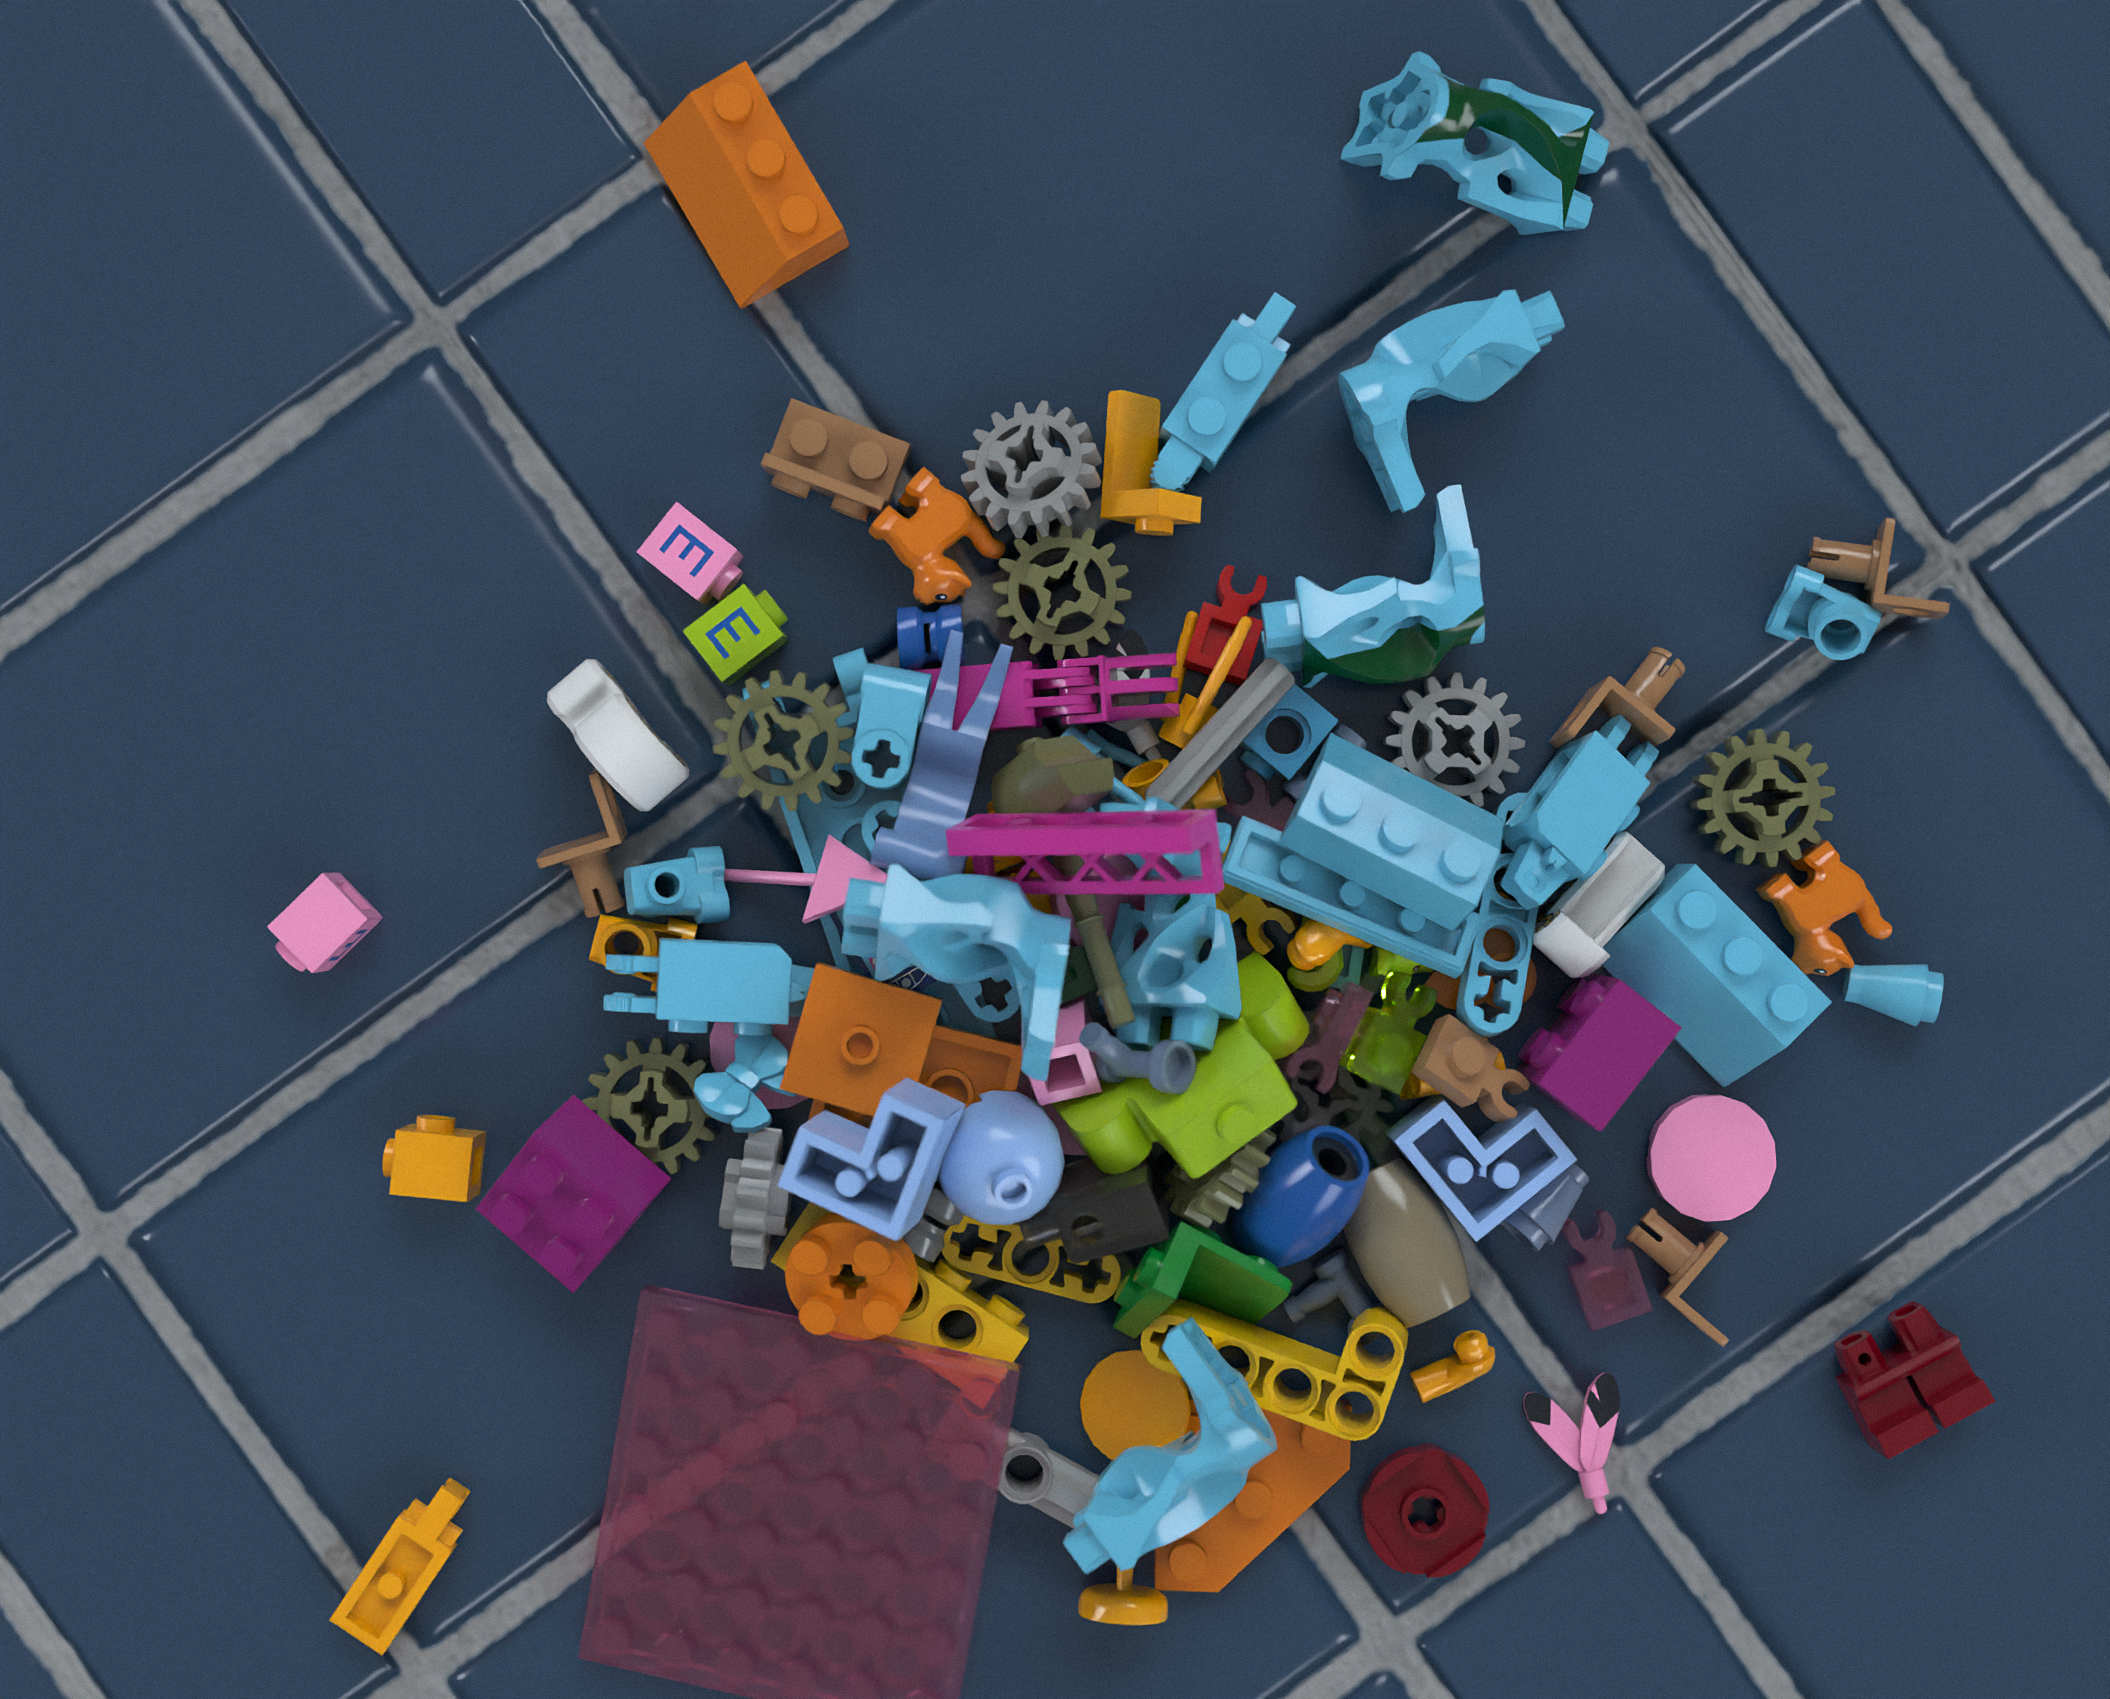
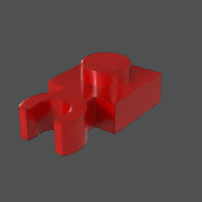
M1231 565L1225 566L1216 585V595L1221 603V607L1203 602L1182 667L1210 676L1240 619L1247 616L1248 612L1254 610L1260 604L1267 588L1265 576H1258L1251 593L1245 595L1238 594L1231 587V579L1235 567ZM1250 616L1247 617L1251 618L1252 626L1224 681L1240 686L1246 681L1263 627L1262 620Z

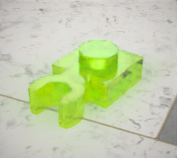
M1393 970L1385 978L1382 985L1381 995L1384 1004L1381 1010L1369 1006L1364 1007L1337 1064L1386 1091L1400 1095L1427 1037L1413 1029L1418 1018L1426 1016L1434 1007L1437 999V990L1417 985L1412 998L1407 1002L1405 993L1412 976Z

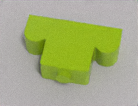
M1255 950L1237 963L1242 1005L1239 1018L1218 1019V1028L1212 1052H1194L1196 1060L1195 1076L1185 1092L1180 1094L1164 1093L1157 1090L1151 1084L1149 1078L1127 1077L1120 1083L1102 1080V1092L1051 1103L1075 1141L1099 1170L1107 1174L1127 1172L1138 1166L1148 1156L1153 1142L1159 1141L1189 1177L1199 1178L1296 1107L1297 1100L1274 1060L1292 1054L1305 1042L1309 1034V1023L1282 975L1259 952ZM1162 1019L1159 1042L1170 1040L1172 1019Z

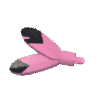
M1601 1373L1588 1387L1579 1428L1552 1399L1534 1392L1526 1393L1523 1398V1408L1527 1421L1534 1431L1565 1463L1578 1471L1585 1499H1592L1594 1509L1598 1514H1603L1607 1510L1604 1495L1610 1492L1602 1466H1604L1611 1448L1620 1405L1617 1382L1614 1376L1609 1373Z

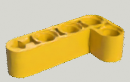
M1176 1299L1142 1332L1140 1344L1143 1355L1149 1363L1162 1371L1183 1378L1162 1347L1169 1333L1167 1330L1168 1326H1177L1192 1317L1205 1335L1211 1337L1210 1341L1218 1352L1221 1347L1232 1345L1239 1347L1247 1354L1250 1365L1236 1370L1247 1381L1248 1388L1260 1408L1340 1438L1353 1441L1367 1439L1376 1433L1381 1425L1403 1363L1408 1341L1407 1328L1387 1308L1383 1307L1366 1309L1356 1317L1351 1326L1342 1355L1339 1357L1183 1299ZM1372 1331L1381 1332L1393 1342L1394 1350L1385 1355H1374L1363 1347L1360 1337ZM1284 1369H1299L1308 1376L1311 1387L1303 1391L1291 1390L1282 1383L1279 1373ZM1351 1391L1361 1392L1372 1402L1373 1409L1363 1414L1352 1413L1343 1406L1340 1396Z

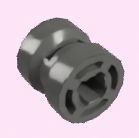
M935 1181L920 1222L902 1237L913 1253L930 1262L935 1261L945 1246L943 1236L948 1228L958 1225L965 1216L941 1190L939 1182Z

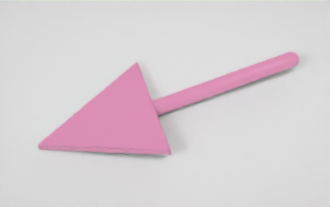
M830 834L827 838L817 874L725 869L724 881L813 886L802 922L805 924L845 907L850 878L886 883L887 880L886 873L876 866L870 865L869 861Z

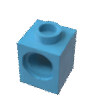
M1294 684L1240 744L1246 751L1239 759L1268 783L1275 775L1283 782L1285 780L1288 781L1339 720ZM1283 718L1291 721L1299 732L1298 745L1290 754H1279L1273 751L1267 744L1266 729L1274 719Z

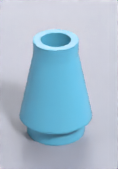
M1855 964L1854 968H1847L1842 1000L1857 1003L1916 1027L1920 1021L1928 1023L1936 1021L1942 1000L1944 978L1942 973L1929 971L1927 964L1869 966Z

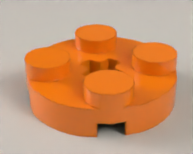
M833 1212L819 1218L807 1231L801 1234L787 1258L785 1281L789 1296L794 1306L799 1310L800 1323L807 1331L816 1335L829 1334L839 1339L861 1341L890 1334L896 1329L916 1293L918 1269L914 1254L903 1238L895 1241ZM844 1264L852 1265L854 1274L865 1276L867 1282L860 1283L858 1288L851 1287L845 1284L838 1275L842 1271Z

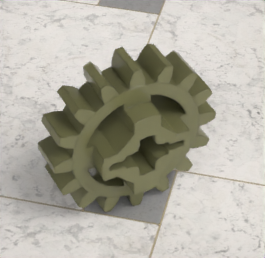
M1062 524L1059 536L1051 538L1049 533L1048 536L1041 537L1036 528L1037 543L1030 546L1023 539L1017 538L1014 540V546L1020 556L1018 560L1013 561L1001 558L998 563L999 568L1010 577L1009 581L993 584V593L1002 597H1008L1009 603L1002 605L996 610L998 620L1014 618L1016 624L1008 634L1012 642L1021 639L1025 635L1032 638L1029 654L1034 657L1046 645L1053 647L1055 662L1063 660L1065 648L1074 647L1080 658H1088L1087 642L1094 639L1104 647L1110 644L1111 640L1104 629L1107 623L1121 627L1124 625L1126 618L1119 611L1115 610L1114 607L1115 603L1131 601L1132 592L1124 588H1117L1116 582L1128 575L1129 570L1127 565L1110 566L1108 561L1116 550L1115 545L1109 543L1099 550L1092 546L1095 530L1090 527L1083 533L1080 539L1072 537L1071 526L1066 527ZM1069 551L1061 563L1046 568L1035 563L1031 564L1037 558L1047 553ZM1090 561L1098 569L1103 579L1105 599L1089 589L1084 574ZM1076 567L1073 573L1072 592L1080 598L1076 603L1066 600L1061 608L1056 609L1053 617L1049 619L1051 592L1045 588L1048 583L1059 585L1064 577H1068L1071 569ZM1019 586L1036 596L1040 610L1034 624L1028 619L1021 607ZM1079 616L1088 621H1093L1088 627L1076 633L1066 635L1055 634L1061 622Z
M780 670L771 671L769 678L770 687L763 688L761 683L754 677L746 680V688L750 697L744 700L740 696L730 694L725 701L735 712L733 718H717L714 726L720 730L728 732V740L713 746V753L729 754L732 761L721 772L723 779L739 774L744 782L740 786L738 795L743 799L755 789L762 792L761 804L762 808L766 810L771 808L777 796L784 797L789 812L798 809L799 794L806 793L815 804L821 802L823 794L819 784L822 781L838 787L843 781L839 773L833 769L835 763L846 764L852 762V753L840 748L842 740L849 739L855 735V728L839 726L837 718L848 709L846 703H839L830 707L824 700L828 696L831 686L824 683L816 688L814 692L806 689L808 683L807 673L802 671L798 672L792 685L785 684ZM775 697L799 699L810 705L814 711L805 716L785 712ZM753 711V716L759 724L754 745L743 750V726L747 717ZM779 723L784 731L795 727L799 732L801 739L793 745L794 751L797 754L795 758L794 756L790 757L785 750H779L774 753L770 748L768 742L776 736L773 728L774 724ZM827 730V753L823 763L816 770L815 764L809 755L813 739ZM764 765L783 769L794 783L773 782L762 777L755 770Z
M1763 729L1749 730L1746 738L1747 746L1737 735L1723 739L1727 755L1724 756L1717 752L1706 753L1703 758L1708 766L1713 769L1711 774L1695 775L1692 779L1694 784L1705 789L1704 798L1690 802V809L1706 810L1708 819L1697 827L1699 834L1716 832L1719 835L1713 847L1717 854H1725L1736 847L1735 863L1740 865H1750L1756 853H1758V859L1762 867H1777L1778 851L1787 860L1802 858L1798 842L1819 844L1822 838L1813 828L1814 823L1818 821H1832L1833 819L1832 813L1820 808L1821 799L1836 794L1834 787L1820 786L1817 779L1829 768L1827 763L1809 765L1806 759L1810 755L1813 746L1805 742L1799 743L1791 749L1788 748L1790 736L1787 731L1775 732L1770 738L1769 743H1767ZM1779 761L1793 772L1798 783H1793L1780 772ZM1739 764L1740 777L1729 790L1723 791L1729 774ZM1759 791L1785 794L1784 799L1772 800L1771 804L1763 806L1739 802V798L1752 796V793ZM1797 806H1801L1798 817L1786 831L1785 820ZM1726 813H1732L1746 826V835L1751 836V838L1737 831L1730 823Z
M657 1036L652 1039L649 1051L645 1052L638 1039L626 1043L628 1059L625 1060L614 1051L603 1057L611 1072L609 1074L603 1072L590 1074L588 1080L600 1089L599 1095L587 1097L582 1102L591 1110H597V1115L656 1166H658V1162L663 1161L668 1172L674 1174L681 1169V1153L696 1162L704 1155L700 1145L696 1142L697 1139L713 1141L719 1134L713 1126L707 1123L708 1118L713 1117L704 1112L694 1093L696 1078L706 1070L710 1062L706 1057L693 1064L688 1062L686 1057L689 1051V1044L685 1042L680 1043L672 1053L666 1052L664 1036ZM643 1065V1071L640 1072V1083L634 1089L615 1091L618 1083L627 1072L634 1067ZM672 1069L687 1081L693 1094H683L671 1080ZM653 1087L654 1091L657 1092V1101L662 1104H668V1111L656 1118L655 1125L654 1121H651L650 1110L640 1108V1101L652 1094ZM615 1118L625 1120L636 1133V1142L630 1140L621 1131ZM675 1122H693L682 1140L671 1146L664 1147L668 1128Z
M1273 1124L1199 1178L1189 1177L1182 1167L1176 1163L1172 1171L1165 1178V1182L1171 1185V1188L1164 1196L1165 1201L1172 1204L1170 1211L1193 1225L1198 1224L1204 1228H1209L1213 1219L1220 1224L1224 1222L1228 1208L1232 1205L1239 1209L1243 1204V1193L1246 1191L1253 1193L1254 1188L1258 1185L1260 1174L1258 1168L1264 1167L1270 1161V1157L1264 1154L1265 1150L1276 1140L1277 1134L1269 1130Z

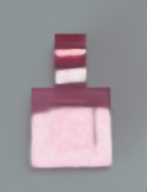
M1344 982L1339 992L1329 988L1313 1019L1314 1024L1322 1027L1316 1038L1317 1042L1310 1047L1300 1048L1291 1054L1285 1066V1075L1295 1078L1301 1064L1306 1060L1313 1059L1322 1068V1076L1317 1082L1315 1090L1326 1093L1335 1082L1338 1062L1343 1052H1346L1374 993L1353 982Z

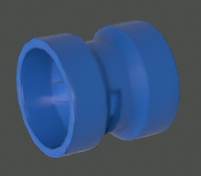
M961 604L941 605L936 612H922L917 606L897 607L898 651L901 669L921 670L926 663H943L950 631L955 630L964 633ZM930 623L931 651L926 652L925 624ZM964 635L960 667L965 666Z

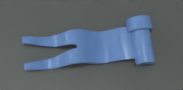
M955 630L950 631L939 678L923 720L911 775L894 829L879 828L871 854L870 865L889 869V865L899 864L912 876L924 880H932L953 874H964L968 856H949L945 830L965 820L976 784L986 739L1001 696L1013 646L1001 643L974 704L964 718L959 730L955 731L952 730L957 698L964 633Z

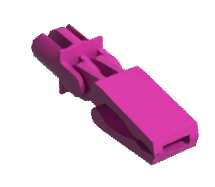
M1176 652L1119 657L1100 655L1098 657L1064 659L1057 661V669L1039 670V664H1032L1031 661L1009 662L997 710L989 731L1042 728V719L1061 717V725L1116 723V721L1180 717V708L1177 703L1119 707V697L1178 692V678L1118 680L1117 671L1174 667L1177 665ZM992 664L960 667L952 730H959L964 718L974 704ZM1094 667H1099L1100 685H1095V677H1097V668ZM941 668L914 670L918 672L932 674V684L929 703L934 693ZM1059 690V696L1041 697L1040 694L1043 691ZM1098 695H1100L1102 713L1097 714V705H1099Z

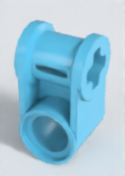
M867 663L858 702V725L852 752V766L856 775L869 787L879 791H893L902 787L909 780L920 731L929 704L932 674ZM883 744H890V752L900 759V765L898 768H888L884 778H877V769L867 763L869 753L879 754Z

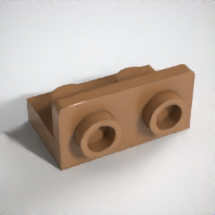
M791 398L771 452H765L760 465L766 473L773 475L771 486L806 499L809 491L813 490L833 498L830 506L831 509L856 520L866 522L869 512L879 516L890 505L910 453L911 445L905 441Z

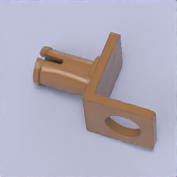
M1885 518L1880 523L1876 540H1872L1871 545L1823 540L1820 537H1813L1809 557L1812 558L1808 562L1807 568L1824 574V578L1864 583V589L1868 590L1866 604L1881 610L1883 613L1937 620L1942 619L1949 613L1950 603L1885 594L1896 519Z
M1652 647L1645 660L1624 687L1609 675L1589 688L1549 740V743L1558 748L1574 738L1597 707L1611 718L1621 714L1631 724L1628 732L1642 743L1649 741L1655 747L1670 739L1676 730L1656 713L1655 708L1677 679L1681 678L1685 673V666L1676 658L1670 666L1665 665L1663 667L1672 653L1661 647Z
M596 768L589 775V779L606 830L547 848L536 858L539 868L560 862L563 865H570L585 908L586 918L599 916L601 914L600 910L604 908L606 913L625 905L623 897L620 896L606 852L610 851L612 846L621 844L628 832L613 787Z
M1651 1207L1641 1217L1640 1221L1659 1236V1240L1656 1241L1639 1225H1635L1631 1229L1626 1239L1637 1245L1670 1273L1668 1277L1670 1283L1660 1296L1714 1342L1724 1347L1729 1339L1679 1296L1726 1243L1728 1237L1721 1231L1715 1230L1704 1243L1700 1241L1695 1245L1661 1217L1657 1210Z

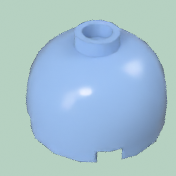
M992 1090L979 1094L981 1101L970 1104L963 1110L937 1178L941 1190L963 1215L985 1224L1011 1225L1031 1218L1048 1204L1061 1183L1065 1159L1058 1129L1049 1118L1046 1110L1039 1106L1038 1101L1016 1091Z

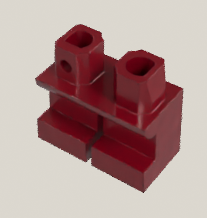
M1915 1301L1897 1308L1886 1317L1899 1343L1885 1351L1880 1352L1871 1333L1864 1329L1853 1332L1834 1343L1840 1366L1844 1372L1835 1378L1868 1446L1887 1459L1938 1433L1939 1431L1935 1423L1946 1429L1996 1402L1984 1380L1975 1375L1960 1349L1961 1343L1957 1335L1939 1326L1928 1310Z

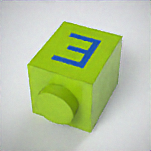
M743 584L685 628L683 632L721 682L730 686L789 641L780 628L789 619L766 589L755 596Z

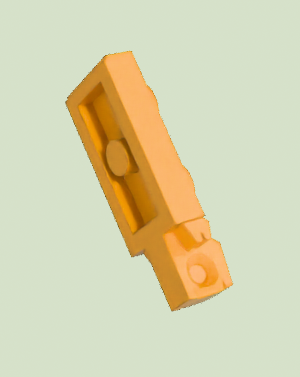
M450 1477L445 1485L440 1487L428 1506L415 1498L407 1510L404 1509L397 1517L329 1621L383 1656L458 1545L455 1542L463 1529L452 1523L451 1520L471 1491Z

